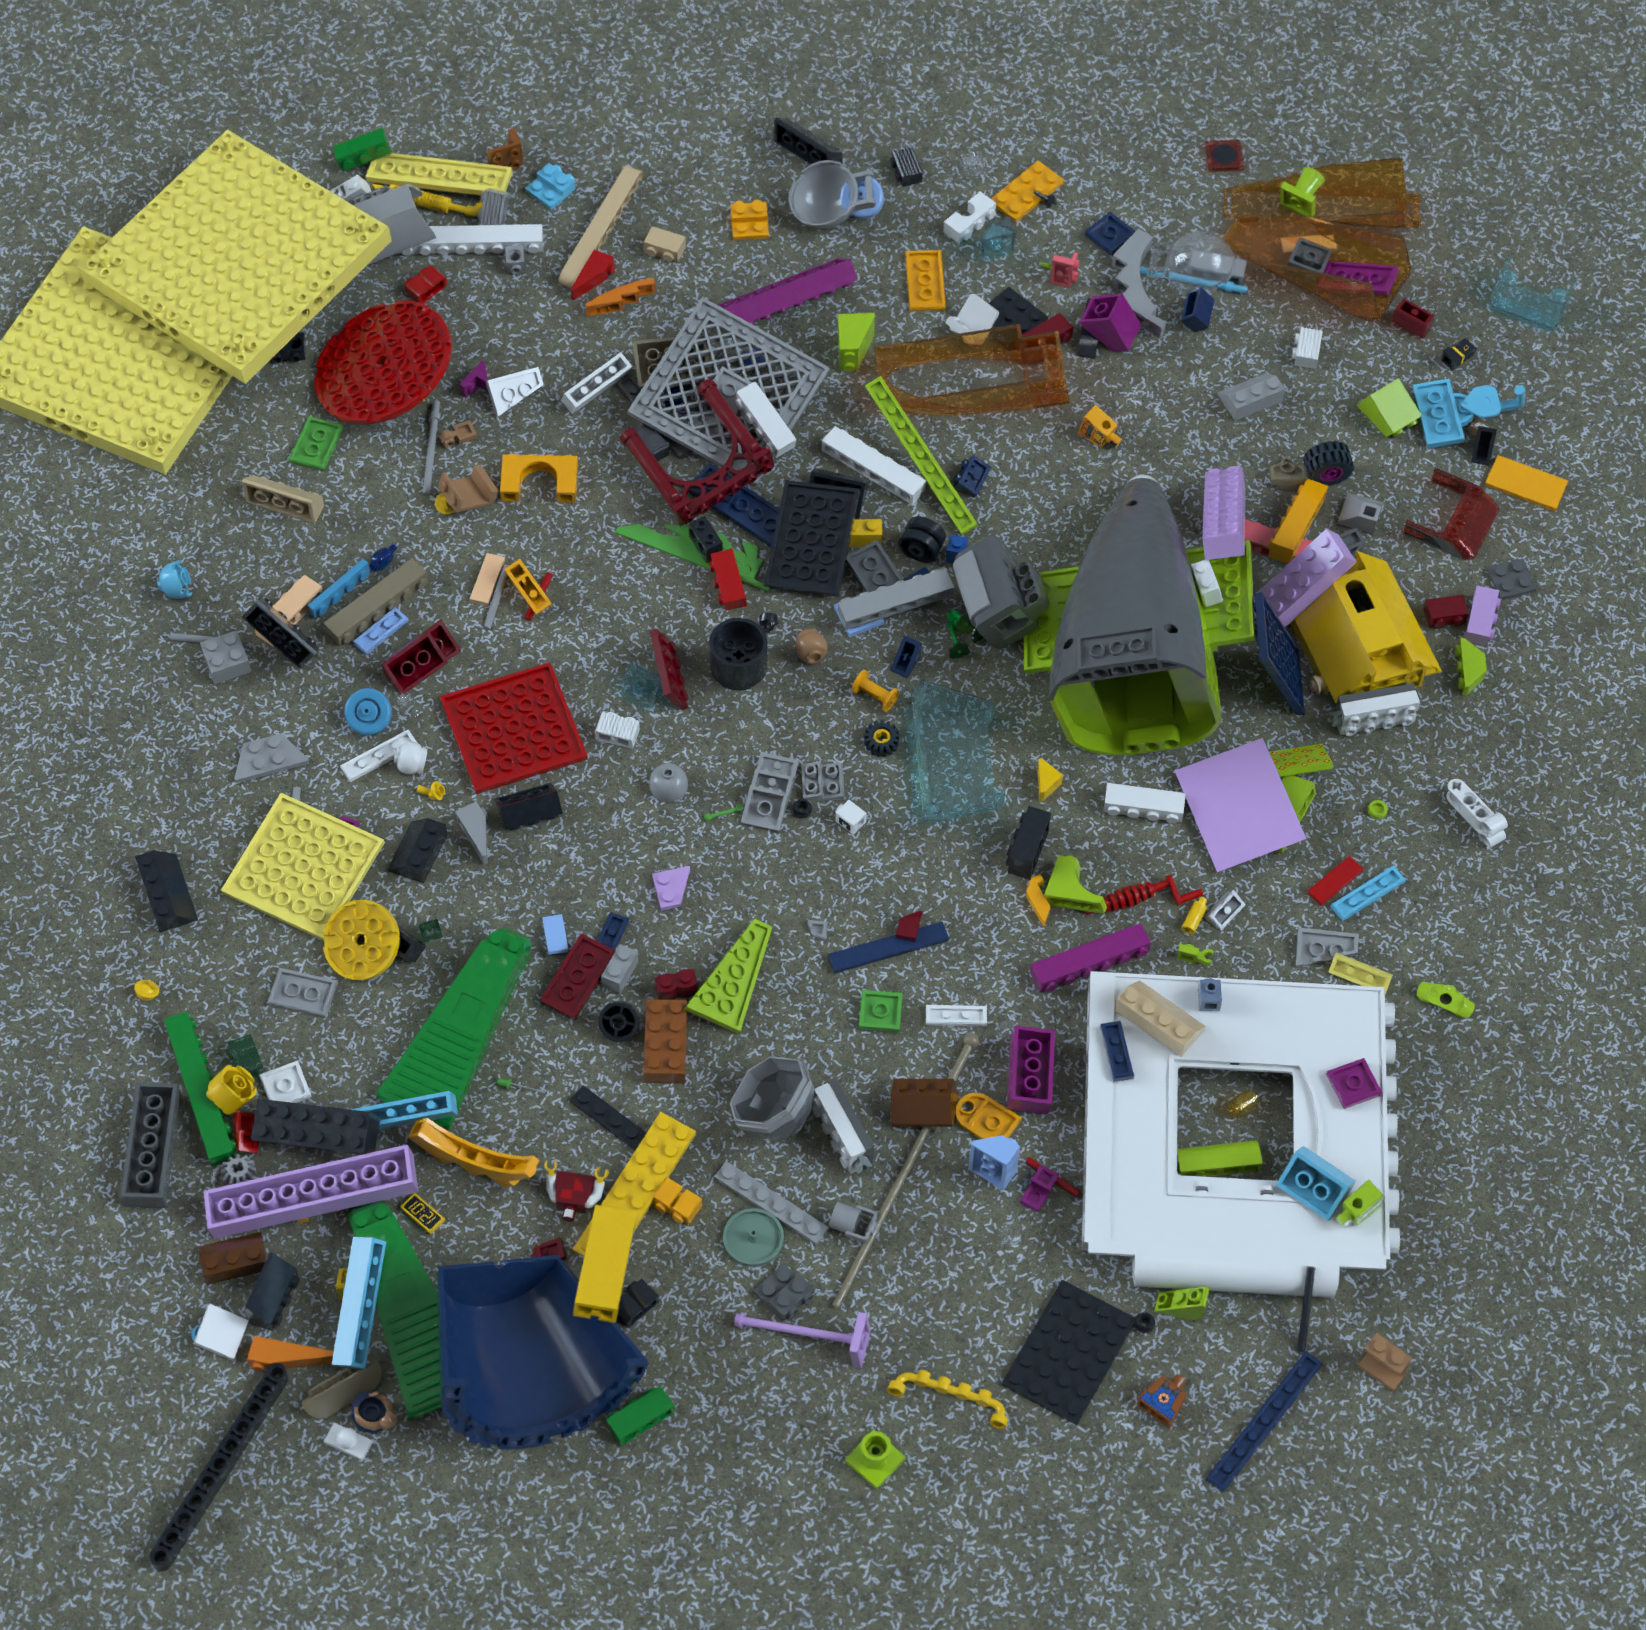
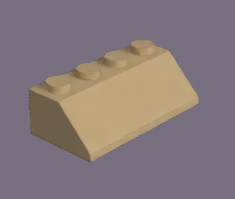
M252 475L242 480L247 503L311 523H316L324 508L323 497L317 493L303 491L301 488L287 486L282 482L271 481L262 476Z
M1140 980L1129 985L1117 999L1115 1011L1181 1057L1206 1029V1026Z

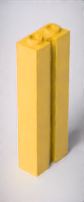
M595 1205L575 1298L573 1316L590 1319L592 1315L598 1316L601 1321L616 1323L637 1212Z

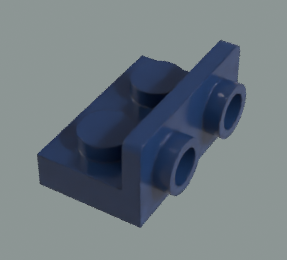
M972 455L969 459L965 458L959 466L961 470L955 475L952 482L954 483L953 487L955 490L960 488L975 498L991 466Z

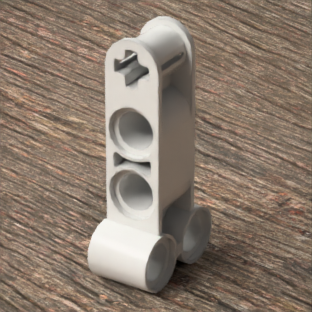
M1453 779L1449 781V792L1446 795L1448 802L1479 833V839L1487 845L1486 848L1490 849L1505 840L1506 834L1504 829L1508 826L1505 817L1499 812L1494 814L1462 780Z

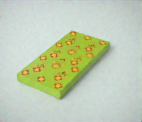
M1322 744L1269 752L1280 777L1333 769V762Z

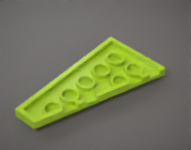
M754 919L685 1006L684 1010L730 1031L739 1033L772 926Z

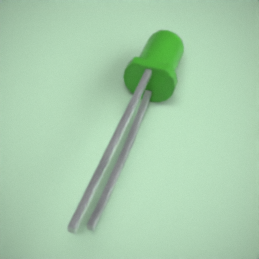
M497 1079V1085L506 1087V1089L510 1087L515 1088L510 1086L512 1084L545 1093L544 1091L512 1083L511 1079Z

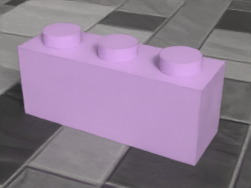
M1476 586L1465 639L1470 643L1487 646L1488 641L1493 640L1495 629L1491 628L1492 625H1496L1498 617L1495 609L1499 610L1501 598H1498L1499 590Z

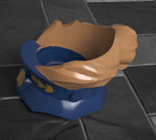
M363 1392L354 1398L351 1418L359 1431L376 1434L383 1429L388 1430L396 1425L397 1416L394 1413L393 1403L385 1395L379 1392Z

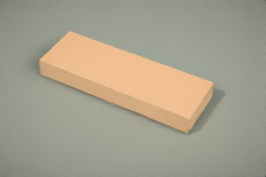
M486 554L470 596V602L485 606L489 605L504 565L505 557Z

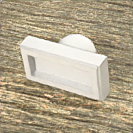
M336 1423L333 1424L324 1440L325 1444L363 1461L373 1443L372 1440L356 1433L352 1428H345Z

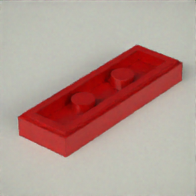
M1349 856L1311 887L1307 894L1322 906L1361 874L1364 868Z

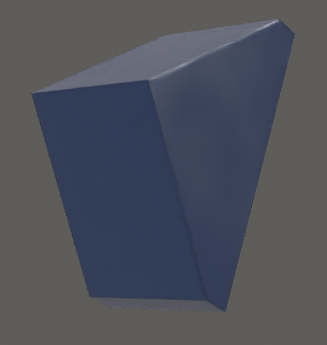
M904 635L890 671L908 678L921 658L922 643Z

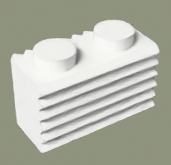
M1301 327L1300 334L1296 333L1294 344L1298 346L1293 348L1292 359H1295V366L1316 369L1322 330Z
M1203 560L1192 564L1191 570L1204 606L1209 607L1222 602L1221 591L1210 561Z
M602 712L595 730V739L633 749L640 730L639 721L632 717H620L613 712Z

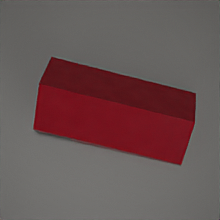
M440 619L382 662L381 666L385 677L401 695H404L449 663L447 660L461 652V649L443 620Z

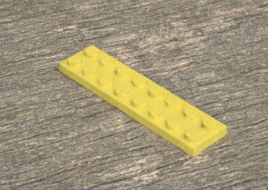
M392 153L371 161L366 174V181L400 186L411 184L423 189L481 195L488 188L506 192L513 171L512 167Z

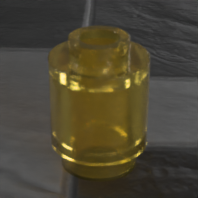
M1252 1090L1243 1091L1228 1102V1111L1233 1117L1242 1118L1256 1108L1257 1104H1259V1099Z

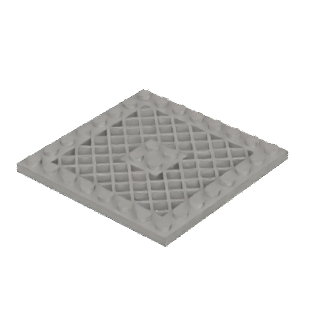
M702 297L632 403L627 414L722 467L728 460L732 449V444L726 445L725 438L731 437L729 432L723 433L721 426L724 425L719 421L713 410L703 412L702 406L708 405L706 400L700 401L698 395L700 393L696 388L695 382L714 378L719 392L736 414L740 411L741 417L738 418L743 422L749 433L756 432V428H748L744 411L737 407L735 398L737 391L758 381L759 387L764 394L774 390L775 397L768 398L770 403H778L779 409L775 410L789 430L792 431L827 376L830 368ZM716 329L717 335L708 337L707 331ZM703 332L705 338L698 339ZM732 338L733 344L724 346L723 339ZM719 341L721 347L712 348L710 342ZM706 343L708 350L699 351L698 345ZM694 346L695 352L689 353ZM748 347L749 353L741 355L739 348ZM735 349L737 356L728 357L726 351ZM722 352L724 358L715 360L714 354ZM710 355L711 361L703 363L701 356ZM764 356L765 362L757 364L755 357ZM697 357L699 364L690 365L688 359ZM751 358L753 365L744 366L742 360ZM685 360L686 367L680 368L681 364ZM738 361L740 367L731 369L730 363ZM726 364L727 368L722 366L720 371H718L717 365ZM780 365L781 371L773 373L771 366ZM713 366L715 373L706 374L704 368ZM767 367L769 374L760 375L758 369ZM701 369L702 375L693 377L692 371ZM754 370L756 376L747 378L746 371ZM688 372L689 378L681 380L679 373ZM796 374L797 380L788 381L787 375ZM675 375L677 381L670 382ZM783 376L785 383L776 384L774 378ZM770 379L772 385L763 387L762 380ZM691 383L693 390L684 392L682 385ZM679 386L680 393L671 394L670 388ZM796 386L795 390L792 393L790 387ZM786 388L788 394L779 396L778 389ZM666 389L667 395L661 396ZM695 395L696 402L687 403L686 397ZM682 398L683 404L675 406L673 399ZM669 400L671 407L662 409L660 402ZM788 400L783 407L781 401ZM698 407L700 413L691 415L689 408ZM685 409L687 416L678 418L676 411ZM673 412V416H674V417H672L671 415H669V414H667V413ZM714 416L716 422L707 424L705 417ZM701 418L703 425L694 427L692 420ZM689 421L690 426L683 422ZM717 427L719 434L710 436L709 429ZM705 430L706 435L699 431ZM756 438V441L760 443L761 449L766 447L763 438ZM738 443V453H742L741 446ZM736 460L732 468L734 470H741L747 465V461ZM764 474L759 476L752 485L757 486Z

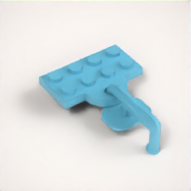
M1450 379L1413 385L1417 408L1422 415L1420 420L1427 449L1464 443L1465 438L1462 427L1472 422L1475 416L1480 418L1495 417L1500 412L1521 409L1525 405V387L1522 385L1517 386L1514 390L1517 399L1499 401L1497 390L1491 385L1475 387L1468 396L1461 393H1453Z

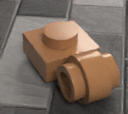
M468 420L453 425V431L443 430L440 433L439 439L443 446L449 448L455 445L456 439L459 444L477 439V434L471 421Z

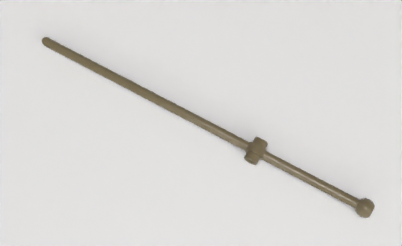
M969 1033L964 1037L963 1042L965 1046L948 1079L956 1081L971 1050L979 1045V1037L977 1035ZM922 1127L877 1215V1226L873 1235H870L869 1240L863 1243L833 1301L834 1309H839L929 1132L937 1133L940 1127Z

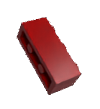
M733 548L712 553V561H709L711 573L715 572L716 575L713 578L715 589L719 588L721 593L717 595L720 606L724 605L725 611L746 607L747 600Z

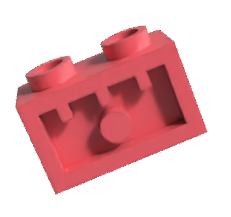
M1074 252L1072 259L1054 255L1050 276L1051 284L1071 288L1072 283L1077 282L1079 272L1076 271H1078L1080 260H1077L1078 253Z

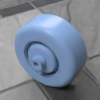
M874 178L872 179L873 199H875L876 203L875 207L854 211L850 215L851 217L861 220L870 219L876 216L882 209L884 193L880 184ZM865 181L858 182L857 201L866 199ZM847 183L842 187L840 194L841 204L845 210L850 205V188Z

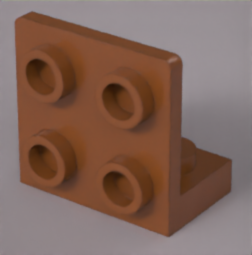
M515 128L508 129L507 145L487 150L489 165L512 167L513 170L523 166L522 144Z

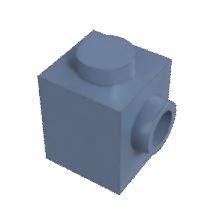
M1213 978L1200 980L1198 986L1199 1011H1220L1222 1004L1220 980H1214Z

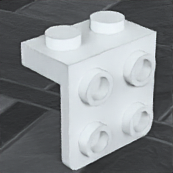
M971 294L957 317H948L945 323L950 326L949 329L952 332L962 335L965 342L969 344L982 343L999 316V312L976 294Z

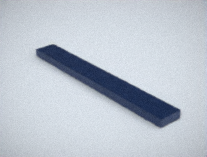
M1304 1352L1210 1472L1206 1481L1224 1493L1322 1367V1362L1308 1352Z

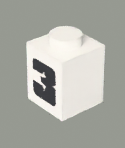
M850 800L845 804H840L835 811L836 822L853 835L866 823L867 813Z

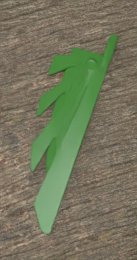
M641 524L618 527L615 531L620 536L710 570L709 562L706 563L689 538V530L686 526L680 527V525L665 524L666 528L679 536L662 535ZM717 533L723 542V551L732 549L733 547L725 535ZM742 541L745 553L733 548L742 583L769 592L771 588L765 587L763 582L755 580L764 560L757 558L758 546Z

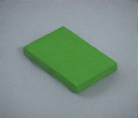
M308 416L291 453L289 463L325 471L344 426Z

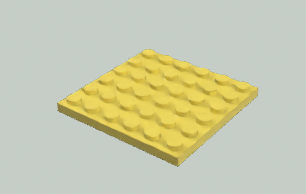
M280 793L222 887L221 892L324 941L325 935L323 933L330 916L341 905L352 899L385 842L382 838Z

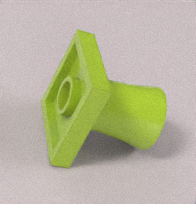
M1303 168L1295 187L1283 182L1280 187V204L1312 219L1315 215L1316 197L1313 195L1325 182V178L1313 168Z
M873 1429L864 1436L861 1443L845 1459V1463L874 1488L878 1489L901 1465L906 1456L891 1444L890 1439L884 1433L876 1432Z

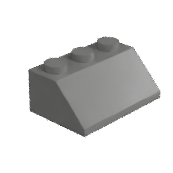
M1264 373L1222 390L1217 395L1236 421L1282 402L1285 388L1276 375Z

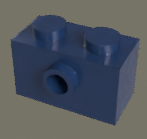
M1202 287L1187 292L1181 321L1193 332L1208 328L1215 299Z

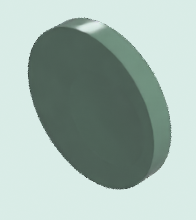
M750 1208L739 1211L728 1220L723 1231V1243L727 1254L735 1262L748 1267H759L770 1263L779 1255L784 1243V1232L781 1223L773 1214L763 1209Z

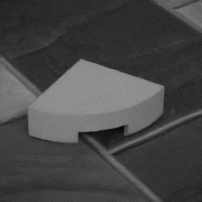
M808 920V929L811 931L812 936L826 942L828 922Z

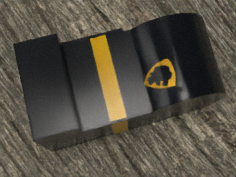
M1464 338L1457 345L1443 350L1441 361L1453 371L1472 357L1477 348Z

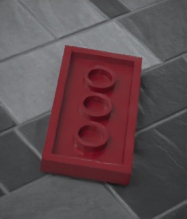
M655 628L650 631L664 696L680 710L689 708L687 703L689 697L683 686L685 680L680 673L681 663L676 656L677 646L664 633L662 634Z
M581 933L540 998V1003L575 1021L601 980V976L613 957L615 950Z

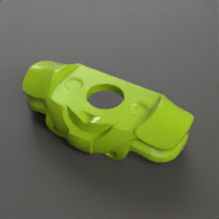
M1422 982L1418 987L1417 996L1420 1000L1452 1012L1460 1018H1469L1474 1011L1475 1004L1461 992L1457 991L1454 986ZM1441 995H1450L1452 998L1451 1003L1447 1005L1441 1003Z

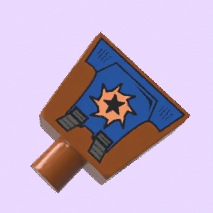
M1176 1374L1171 1381L1161 1376L1138 1397L1137 1406L1168 1428H1171L1186 1399L1187 1393L1182 1390L1186 1380L1179 1374Z

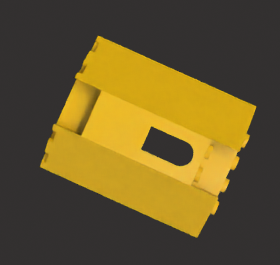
M1360 551L1356 552L1355 560L1357 562L1290 623L1314 674L1321 676L1324 681V694L1330 692L1335 703H1337L1338 696L1383 689L1398 684L1414 683L1415 688L1420 687L1425 676L1442 672L1387 561ZM1364 587L1374 609L1357 613L1347 591Z

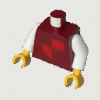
M554 1160L555 1167L552 1169L548 1168V1161L545 1162L544 1167L548 1171L546 1174V1190L551 1201L556 1203V1208L564 1210L562 1216L564 1221L573 1222L576 1212L586 1213L587 1208H592L601 1199L605 1184L603 1180L609 1175L608 1169L605 1170L604 1176L599 1174L600 1167L595 1170V1176L557 1170V1173H554L558 1165L557 1161Z

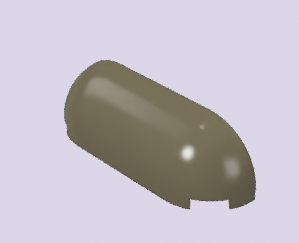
M372 1360L371 1363H366L365 1369L346 1368L316 1385L307 1392L309 1396L301 1401L303 1408L312 1417L325 1418L352 1404L354 1398L360 1393L372 1392L378 1386L382 1376L379 1362Z

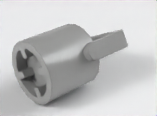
M837 1202L830 1218L829 1228L845 1233V1236L866 1243L870 1235H873L877 1226V1212L861 1206H856L855 1208ZM862 1213L872 1217L866 1228L865 1236L855 1234Z

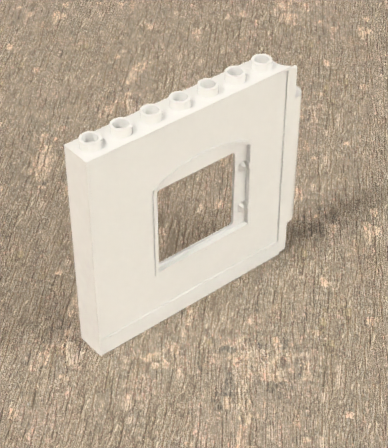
M1091 971L1087 1004L1082 1250L1088 1251V1254L1132 1256L1134 1287L1190 1289L1207 1286L1210 1288L1209 1291L1303 1296L1307 1266L1315 1267L1312 1296L1334 1298L1339 1285V1268L1386 1270V1261L1390 1260V1253H1399L1400 1230L1399 1228H1390L1389 1214L1397 1215L1399 1210V1190L1389 1189L1388 1176H1397L1398 1152L1388 1151V1138L1395 1139L1397 1135V1114L1387 1113V1101H1395L1397 1081L1396 1076H1386V1064H1394L1396 1042L1394 1039H1386L1385 1027L1394 1026L1395 1005L1394 1003H1385L1384 987L1213 978L1214 980L1221 981L1222 1004L1220 1011H1199L1198 986L1200 980L1206 979L1205 977ZM1139 980L1206 1026V1029L1182 1057L1115 1011L1117 999L1129 985ZM1121 1021L1134 1079L1113 1082L1100 1024ZM1365 1058L1382 1091V1095L1344 1109L1326 1073L1329 1070ZM1230 1063H1239V1065H1230ZM1200 1068L1291 1074L1293 1076L1294 1153L1305 1146L1356 1180L1346 1199L1369 1179L1383 1193L1381 1207L1358 1226L1350 1222L1346 1227H1343L1336 1219L1342 1213L1343 1203L1328 1221L1276 1186L1278 1181L1179 1175L1177 1173L1178 1069Z

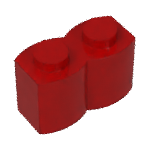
M432 265L423 268L418 275L409 278L404 284L405 293L415 302L422 304L447 286L446 277Z

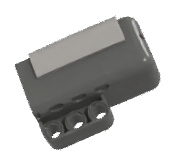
M995 535L983 537L956 555L953 570L972 625L976 627L978 633L994 648L1003 649L1037 629V616L1044 613L1050 604L1041 576L1029 562L1026 561L1018 564L1015 554Z

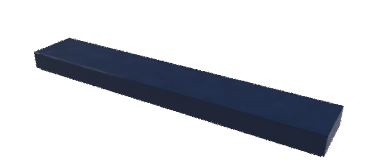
M942 921L919 928L916 942L897 939L896 935L830 953L828 957L835 974L949 941V937Z

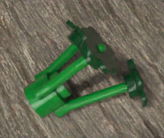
M952 610L948 613L947 621L949 624L947 627L954 641V646L949 648V657L961 658L969 654L970 650L968 644L958 643L954 629H957L961 634L972 632L973 643L982 640L984 637L972 625L968 614H961L959 610Z

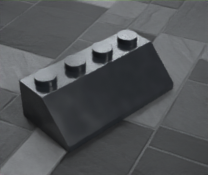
M776 117L774 119V142L809 164L827 160L843 163V153L838 148H834L825 140L818 138L812 132L805 130L788 118Z
M153 850L135 856L159 933L198 921L177 855Z

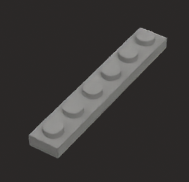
M727 1161L714 1176L715 1180L758 1208L770 1212L781 1223L815 1245L819 1243L828 1231V1226Z

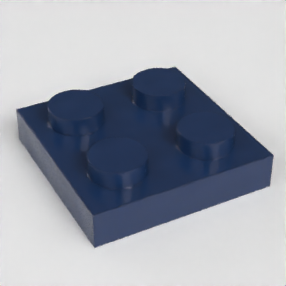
M1108 212L1085 231V236L1112 256L1136 231L1113 213Z

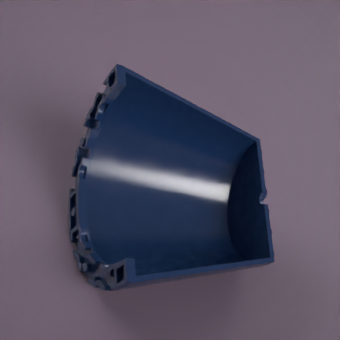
M559 1255L504 1260L499 1265H494L493 1261L438 1267L442 1409L451 1428L456 1433L459 1432L464 1435L469 1442L474 1444L481 1443L483 1447L490 1448V1444L497 1445L498 1449L510 1450L552 1443L550 1437L561 1433L562 1438H565L576 1431H582L589 1427L588 1422H593L603 1412L608 1415L620 1405L623 1398L630 1395L633 1383L635 1381L639 1383L649 1362L617 1323L601 1321L598 1316L592 1315L590 1319L573 1316L579 1279Z

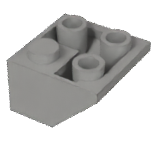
M1347 492L1337 524L1350 528L1357 527L1358 530L1374 534L1384 503Z

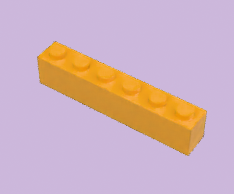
M1308 478L1304 485H1300L1297 495L1292 500V506H1288L1285 516L1282 517L1279 527L1275 530L1274 538L1271 537L1267 548L1270 549L1268 557L1287 564L1292 561L1325 500L1328 490L1327 485Z

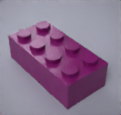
M1014 1026L1010 1035L1007 1110L1048 1114L1052 1105L1055 1030Z

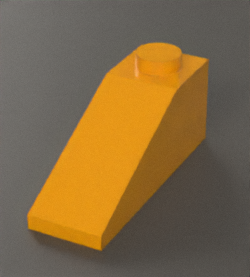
M521 559L504 569L508 578L536 615L552 605Z

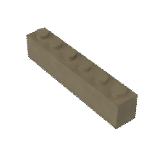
M411 558L323 623L325 633L339 646L344 643L348 644L359 632L363 633L368 628V625L374 621H379L387 611L397 607L398 603L402 600H408L417 589H423L428 582L427 572Z

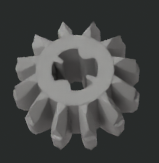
M237 1153L236 1158L233 1159L229 1156V1162H223L222 1164L223 1169H221L220 1173L225 1184L229 1183L228 1185L255 1179L254 1175L257 1173L254 1167L255 1163L253 1160H249L247 1155L241 1158L240 1154Z

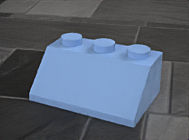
M1004 1136L975 1140L971 1143L969 1170L1004 1190L1017 1172L1020 1146L1014 1139Z

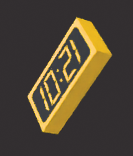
M416 1193L400 1206V1209L429 1235L445 1221L443 1216Z

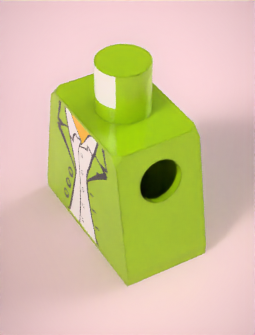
M1368 1179L1343 1202L1342 1213L1336 1217L1337 1221L1343 1227H1346L1350 1222L1358 1226L1381 1207L1383 1193Z

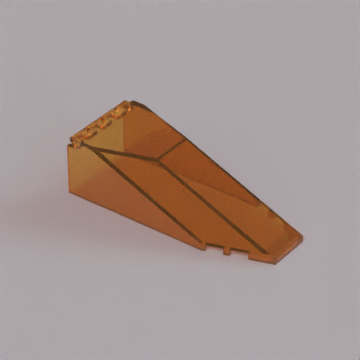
M1290 214L1289 218L1277 219V215H1271V219H1259L1258 216H1238L1221 239L1222 245L1258 266L1362 320L1371 322L1374 319H1381L1386 309H1388L1403 287V284L1411 275L1409 271L1412 268L1404 236L1296 214ZM1299 237L1332 249L1329 261L1398 266L1399 272L1388 297L1375 296L1372 283L1287 266Z

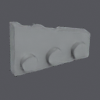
M1298 928L1295 967L1331 961L1336 953L1347 957L1356 956L1358 953L1359 934Z

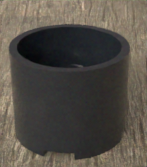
M732 618L721 622L714 628L709 639L710 671L715 680L723 687L736 691L750 689L763 680L768 668L767 636L762 627L749 619Z

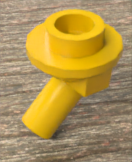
M435 781L432 783L431 788L418 785L416 792L429 796L431 800L440 801L445 794V788L440 782Z

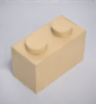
M653 226L644 241L645 253L652 257H661L668 262L674 261L678 263L686 247L685 236Z

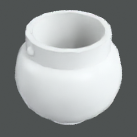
M412 741L404 742L400 748L397 747L394 763H397L398 770L409 775L416 772L419 774L423 773L427 748H422L420 744Z

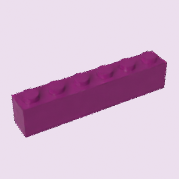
M1139 923L1031 964L1030 974L1039 992H1051L1059 985L1072 984L1077 978L1090 977L1091 971H1106L1112 965L1117 963L1125 964L1130 958L1135 956L1143 957L1150 951L1151 942L1143 926Z

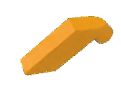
M1039 874L1031 878L1026 891V897L1042 926H1045L1050 913V905L1040 889L1045 883L1043 877Z

